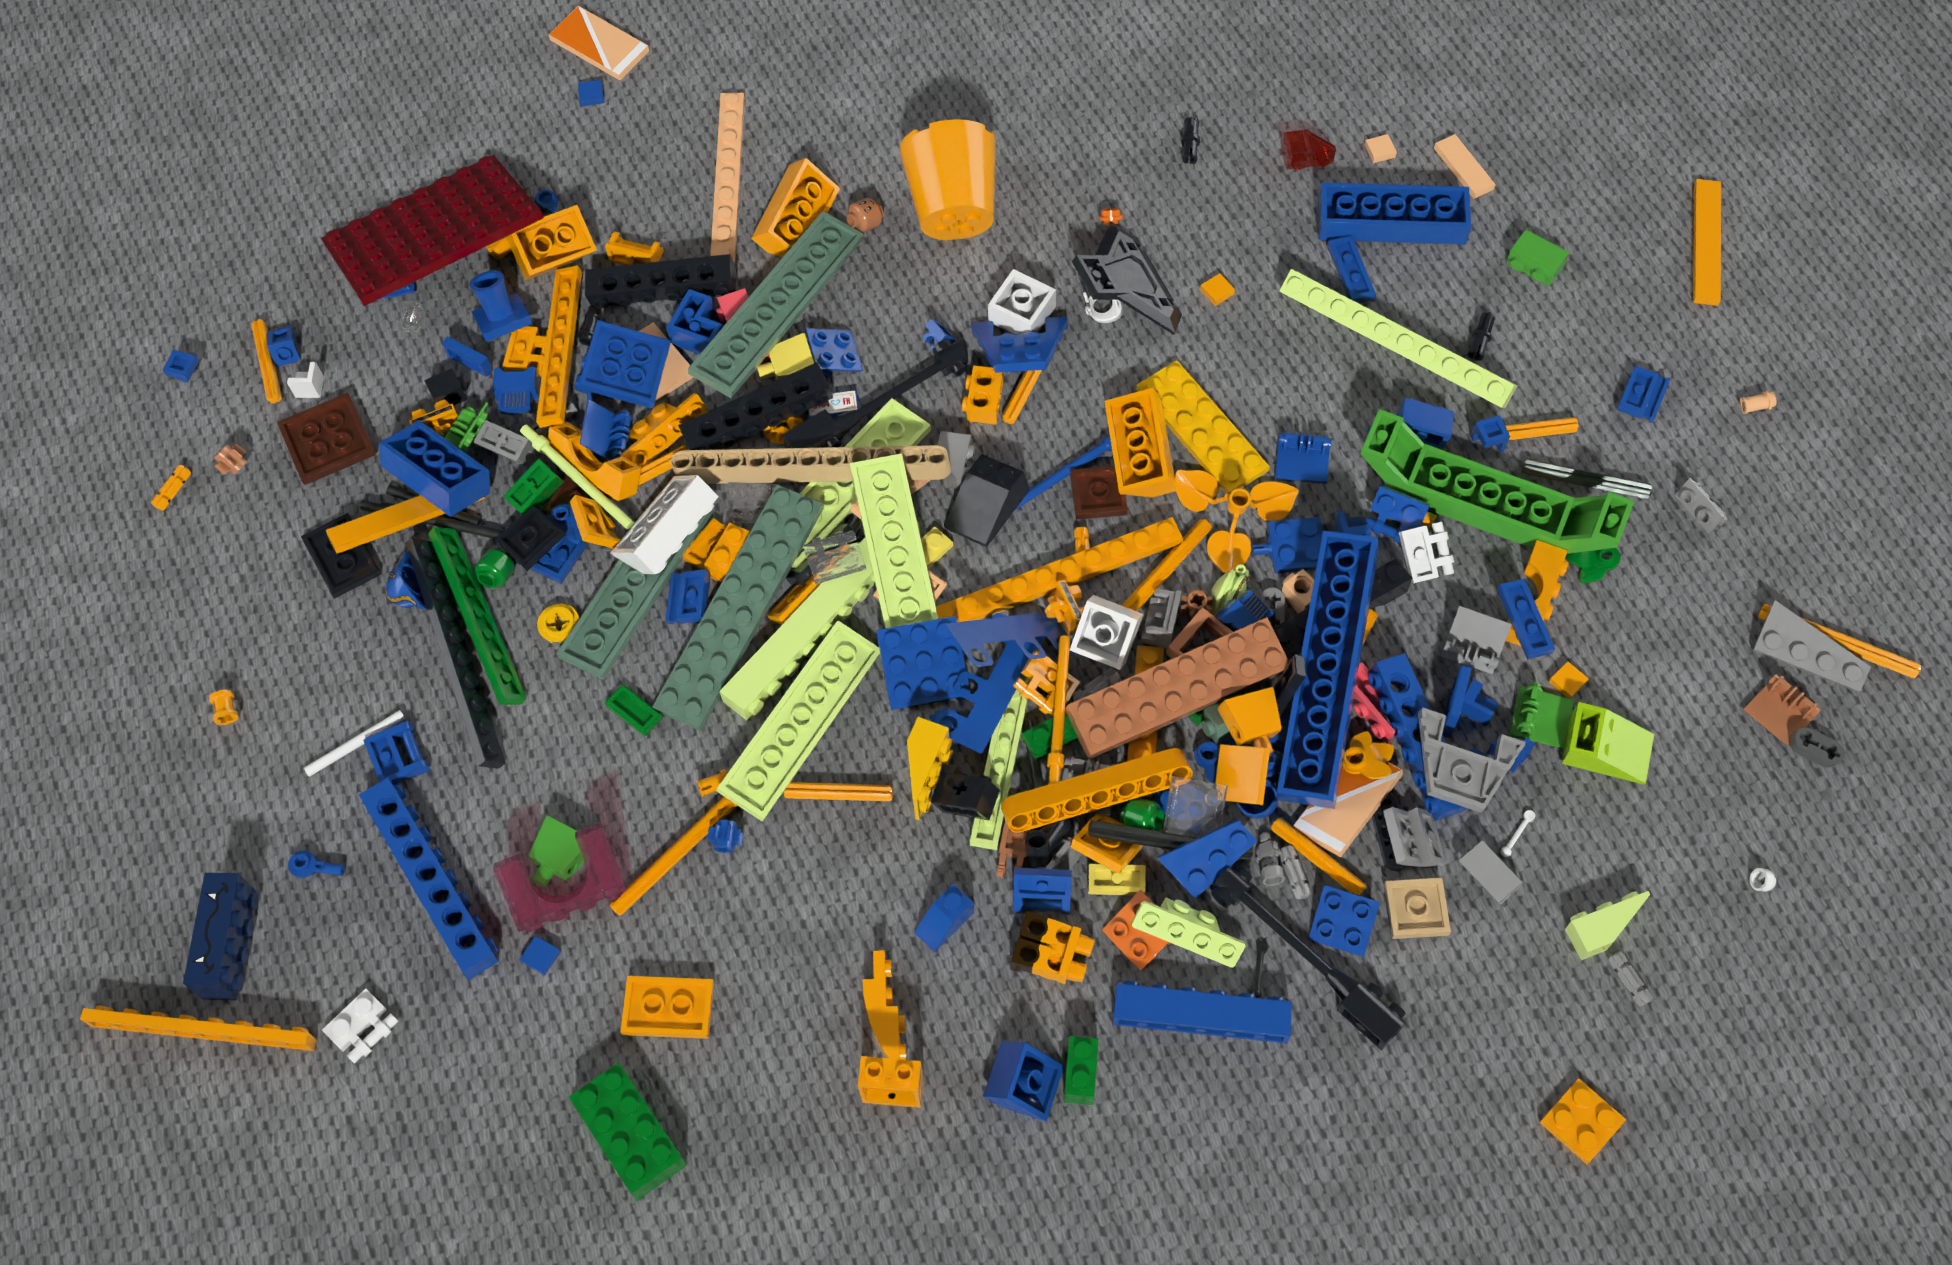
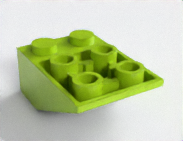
M1578 702L1570 717L1562 764L1645 785L1654 734L1606 708Z

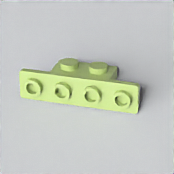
M1165 898L1161 907L1143 901L1131 922L1132 927L1229 967L1236 965L1246 947L1244 941L1220 932L1217 919L1213 914L1205 910L1197 911L1192 909L1181 900L1173 901Z

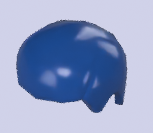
M1266 778L1263 805L1236 803V806L1247 817L1254 819L1268 817L1275 811L1278 804L1277 788Z

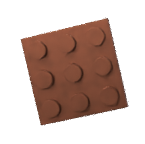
M348 392L277 422L304 485L376 455Z

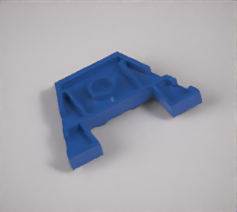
M1068 317L1045 318L1046 333L1028 332L1020 335L1005 333L1000 336H994L993 321L971 323V332L973 336H976L978 345L984 349L985 356L995 373L1046 370L1056 351L1057 343H1060L1063 338V331L1068 328Z

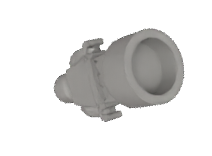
M1263 832L1259 836L1261 843L1256 848L1257 857L1255 861L1257 863L1261 861L1262 863L1261 877L1263 884L1266 886L1279 885L1285 881L1283 868L1279 866L1277 858L1279 854L1282 855V852L1277 842L1271 841L1270 834Z

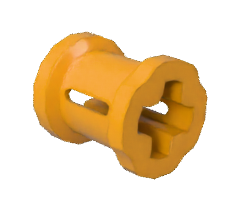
M219 690L209 695V702L213 704L215 713L213 715V722L217 725H226L238 720V713L234 710L233 706L235 697L231 690Z

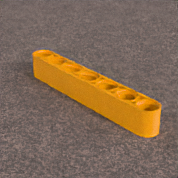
M1171 748L1011 795L1003 800L1001 810L1009 829L1016 833L1182 785L1191 779L1193 771L1182 750Z

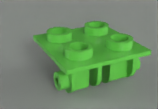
M485 403L478 416L475 415L476 411L471 407L462 409L460 415L453 423L454 427L449 429L450 432L447 433L445 439L466 453L488 416V413L485 412L488 403Z
M1531 682L1530 686L1527 687L1519 686L1509 735L1523 739L1527 737L1534 742L1564 749L1574 700L1543 692L1541 684Z

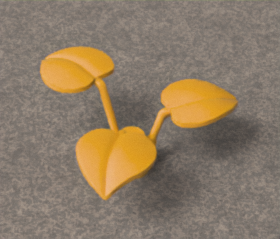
M1177 470L1175 475L1177 497L1187 509L1201 512L1207 508L1208 503L1214 505L1227 501V510L1233 514L1230 533L1223 530L1217 531L1210 536L1207 542L1209 558L1223 573H1227L1232 569L1235 570L1237 565H1244L1251 552V543L1248 536L1242 533L1234 534L1239 515L1244 514L1248 506H1250L1252 509L1257 508L1258 516L1265 521H1281L1291 511L1299 491L1297 488L1285 483L1262 482L1254 486L1250 494L1245 489L1238 488L1233 490L1231 494L1226 493L1223 497L1213 499L1218 494L1219 486L1215 477L1210 473L1200 470Z

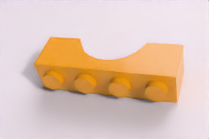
M569 422L549 428L548 440L551 442L550 446L596 488H599L617 501L636 495L641 467L624 456L604 462L603 464L593 455L590 449L579 444L582 430Z
M1536 540L1524 574L1534 582L1537 588L1538 598L1535 600V603L1543 621L1544 619L1549 621L1554 605L1550 604L1551 598L1556 599L1561 588V583H1558L1557 580L1559 575L1564 577L1569 564L1568 561H1565L1568 550ZM1511 625L1506 641L1521 646Z

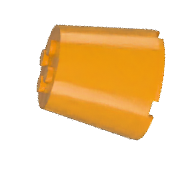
M953 119L929 123L928 129L920 132L915 129L907 134L900 143L899 153L922 232L934 239L953 240L971 238L988 230L994 222L996 138L993 131H987L985 125L975 121Z

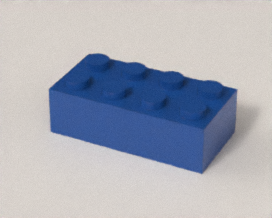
M420 420L379 442L381 466L450 517L490 494L489 470Z

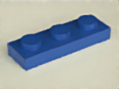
M1352 235L1329 240L1327 247L1347 297L1358 303L1375 300V290Z
M1525 579L1500 584L1497 591L1526 658L1532 659L1552 654L1555 650L1554 644Z

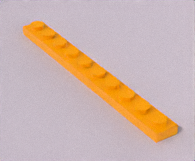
M1173 517L936 606L938 619L956 616L957 622L985 619L993 616L995 613L1006 611L1052 593L1057 588L1058 581L1065 580L1068 586L1077 584L1179 545L1183 542V537Z

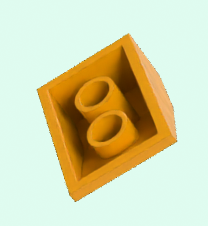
M578 205L545 216L543 219L506 237L525 281L553 271L597 251Z

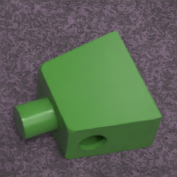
M547 815L529 853V858L538 867L531 880L543 888L547 886L553 875L565 882L568 881L596 850L593 840Z

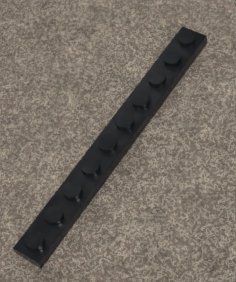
M411 537L405 544L477 764L480 767L501 768L506 762L435 553V548L431 541Z

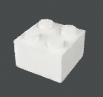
M1013 269L988 304V322L993 321L994 325L1014 335L1026 334L1028 332L1038 333L1045 323V318H1049L1056 307V289Z
M1093 595L1086 602L1070 651L1120 670L1127 662L1143 614Z

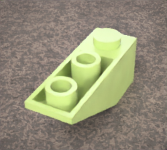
M1637 891L1631 892L1622 897L1621 902L1612 904L1609 901L1598 906L1593 913L1587 915L1586 911L1572 916L1570 918L1571 922L1565 931L1580 959L1584 960L1608 950L1650 896L1649 891L1638 894Z

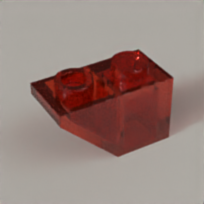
M1308 130L1283 132L1281 151L1286 170H1301L1305 167L1313 166L1325 167L1333 164L1336 147L1330 142Z

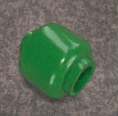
M491 549L484 553L475 566L477 580L483 586L499 588L513 574L515 566L511 556L506 551Z
M1138 797L1131 799L1127 805L1123 806L1121 820L1124 826L1159 831L1164 823V812L1157 802Z

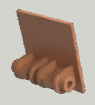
M1776 674L1743 710L1788 746L1791 734L1806 727L1821 712V709L1817 703L1814 704L1805 697L1804 692L1800 693L1797 687L1794 688L1785 681L1784 676L1780 677Z

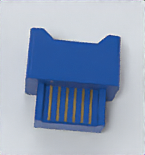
M529 367L525 371L504 372L500 368L494 369L493 393L498 401V408L501 414L532 412L533 399H539L540 375L536 367Z
M1247 590L1239 599L1229 600L1215 615V618L1235 632L1266 617L1269 620L1274 612L1270 611L1252 590Z

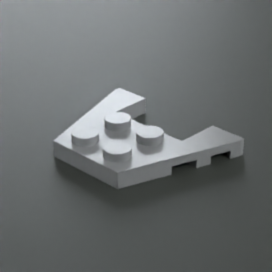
M1422 707L1418 713L1427 795L1481 813L1502 783L1501 781L1508 770L1514 764L1516 757L1524 748L1525 742L1501 734L1497 739L1493 759L1441 742L1446 715Z

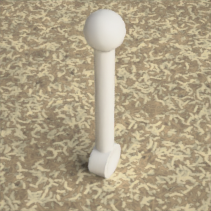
M1527 810L1524 813V820L1507 846L1501 848L1500 853L1503 857L1511 855V849L1527 824L1535 819L1533 811Z

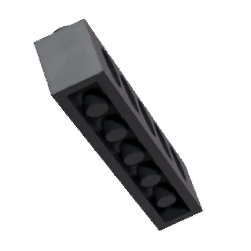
M730 254L585 270V297L591 307L606 308L611 305L628 306L639 302L653 303L658 300L676 301L684 298L689 289L705 295L716 294L720 296L736 291V266Z
M818 362L678 426L689 450H721L732 447L736 442L747 437L750 438L757 435L768 426L775 427L792 416H799L808 409L821 406L832 399L833 395Z

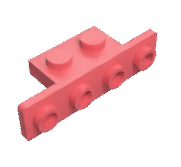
M1362 662L1359 664L1353 707L1360 718H1365L1371 725L1373 734L1388 744L1392 741L1395 730L1383 717L1386 713L1381 710L1377 692L1369 683V669Z

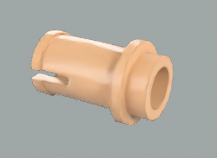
M1767 390L1763 391L1760 395L1740 399V407L1743 414L1762 409L1769 411L1772 407L1776 406L1775 394Z

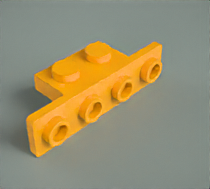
M693 393L678 407L671 406L665 402L655 406L648 416L633 425L628 437L634 444L625 450L620 457L624 456L639 467L654 460L682 436L678 425L708 412L700 396Z

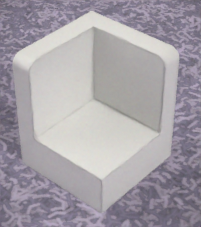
M310 362L308 372H297L296 378H288L287 384L295 398H320L324 376L317 363Z

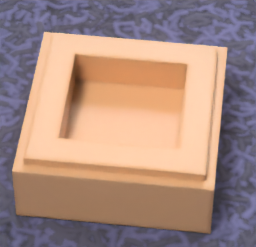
M1388 134L1365 141V147L1373 163L1396 158L1397 151Z

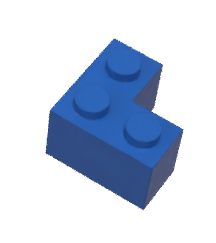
M690 289L687 291L666 327L669 339L674 346L701 354L723 328V324L712 320L715 311L710 296Z

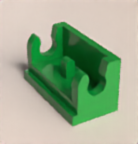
M538 459L503 497L523 514L532 505L539 509L565 481L554 473L549 466Z

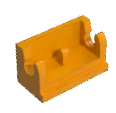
M616 231L612 233L609 242L605 246L609 261L625 265L659 262L664 251L663 247H659L660 242L655 241L652 246L624 240L622 237H619L620 233Z

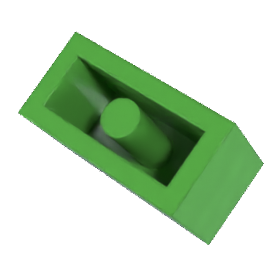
M1525 230L1512 247L1507 264L1511 265L1513 269L1533 277L1535 281L1550 286L1563 269L1569 252Z

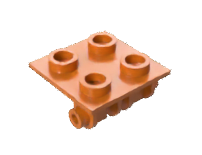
M1139 890L1102 929L1109 939L1140 971L1167 944H1172L1132 927L1131 922L1141 903L1147 901L1154 904L1142 890Z

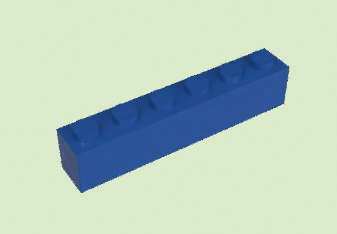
M1124 981L1116 986L1113 1025L1288 1044L1291 1036L1292 1002L1285 1001V998L1278 996L1260 999L1250 993L1231 996L1221 990L1203 993L1198 992L1196 988L1182 987L1180 990L1169 989L1167 985L1153 984L1151 987L1140 986L1138 982Z

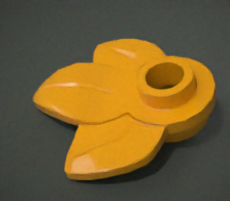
M1368 731L1359 733L1351 739L1350 748L1344 752L1342 767L1350 774L1362 773L1370 779L1388 777L1392 774V770L1387 763L1394 753V745L1372 743V737ZM1354 760H1357V761H1359L1360 763L1353 764V763H1351V762L1354 761Z

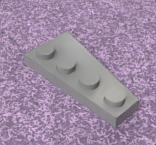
M1776 600L1772 602L1752 649L1858 693L1861 692L1871 666Z

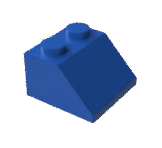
M1001 1041L983 1097L1002 1108L1047 1122L1064 1065L1025 1042Z

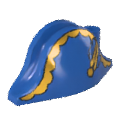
M405 550L397 566L389 572V577L385 584V595L391 603L402 608L416 606L424 610L426 605L409 553Z

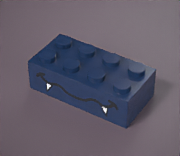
M204 873L183 984L203 1000H237L238 992L243 989L244 978L242 969L243 964H246L249 958L247 942L248 936L253 934L254 923L252 915L253 909L258 907L259 897L257 891L239 873Z

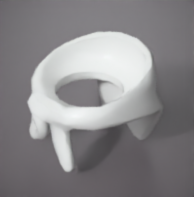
M1086 291L1083 292L1086 301L1085 312L1095 321L1111 323L1117 321L1124 312L1123 302L1112 300L1113 305L1111 309L1105 313H1099L1093 307L1096 300H1093L1091 295L1088 298Z

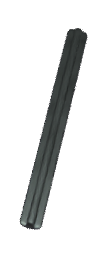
M1093 820L1090 821L1088 826L1090 837L1168 850L1176 849L1187 841L1191 842L1197 839L1196 837ZM1248 849L1237 861L1251 862L1253 849Z

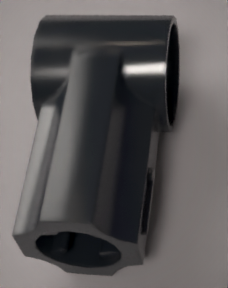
M1068 819L1040 826L1037 830H1033L1025 836L1024 843L1027 861L1031 866L1037 868L1044 867L1051 862L1052 851L1071 829V822Z

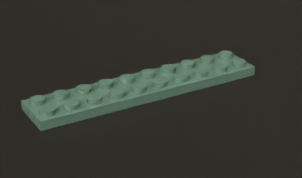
M822 211L689 366L688 374L727 397L732 398L863 241L864 234Z
M776 485L652 708L667 717L702 731L721 696L720 690L729 682L824 509L823 503Z

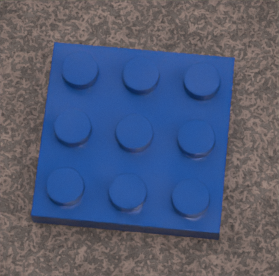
M597 320L578 389L653 409L671 340Z
M956 616L876 630L891 711L962 698L953 692V687L960 674L966 671L963 651L945 625L946 623L957 622ZM965 679L961 682L960 688L964 693L971 694L968 679Z

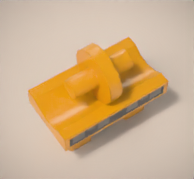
M445 399L436 402L434 405L436 410L426 414L424 409L412 412V420H409L411 425L420 420L442 437H444V432L454 427L453 423L458 418L453 404H449Z
M1065 580L1058 581L1057 588L1048 598L1050 605L1045 609L1048 618L1056 617L1058 622L1063 623L1068 635L1076 633L1085 607H1078L1076 604L1082 598L1079 586H1068Z

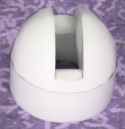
M1756 868L1750 875V885L1756 891H1770L1776 885V878L1772 871Z

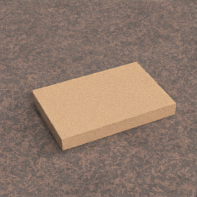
M654 322L639 331L667 339ZM670 343L655 402L694 378L688 374L690 364L672 343Z

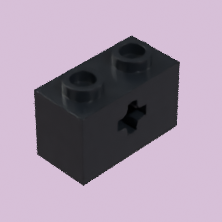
M954 770L953 773L941 771L930 802L943 813L989 821L1000 790L992 783L991 778L982 774H976V777L957 770Z

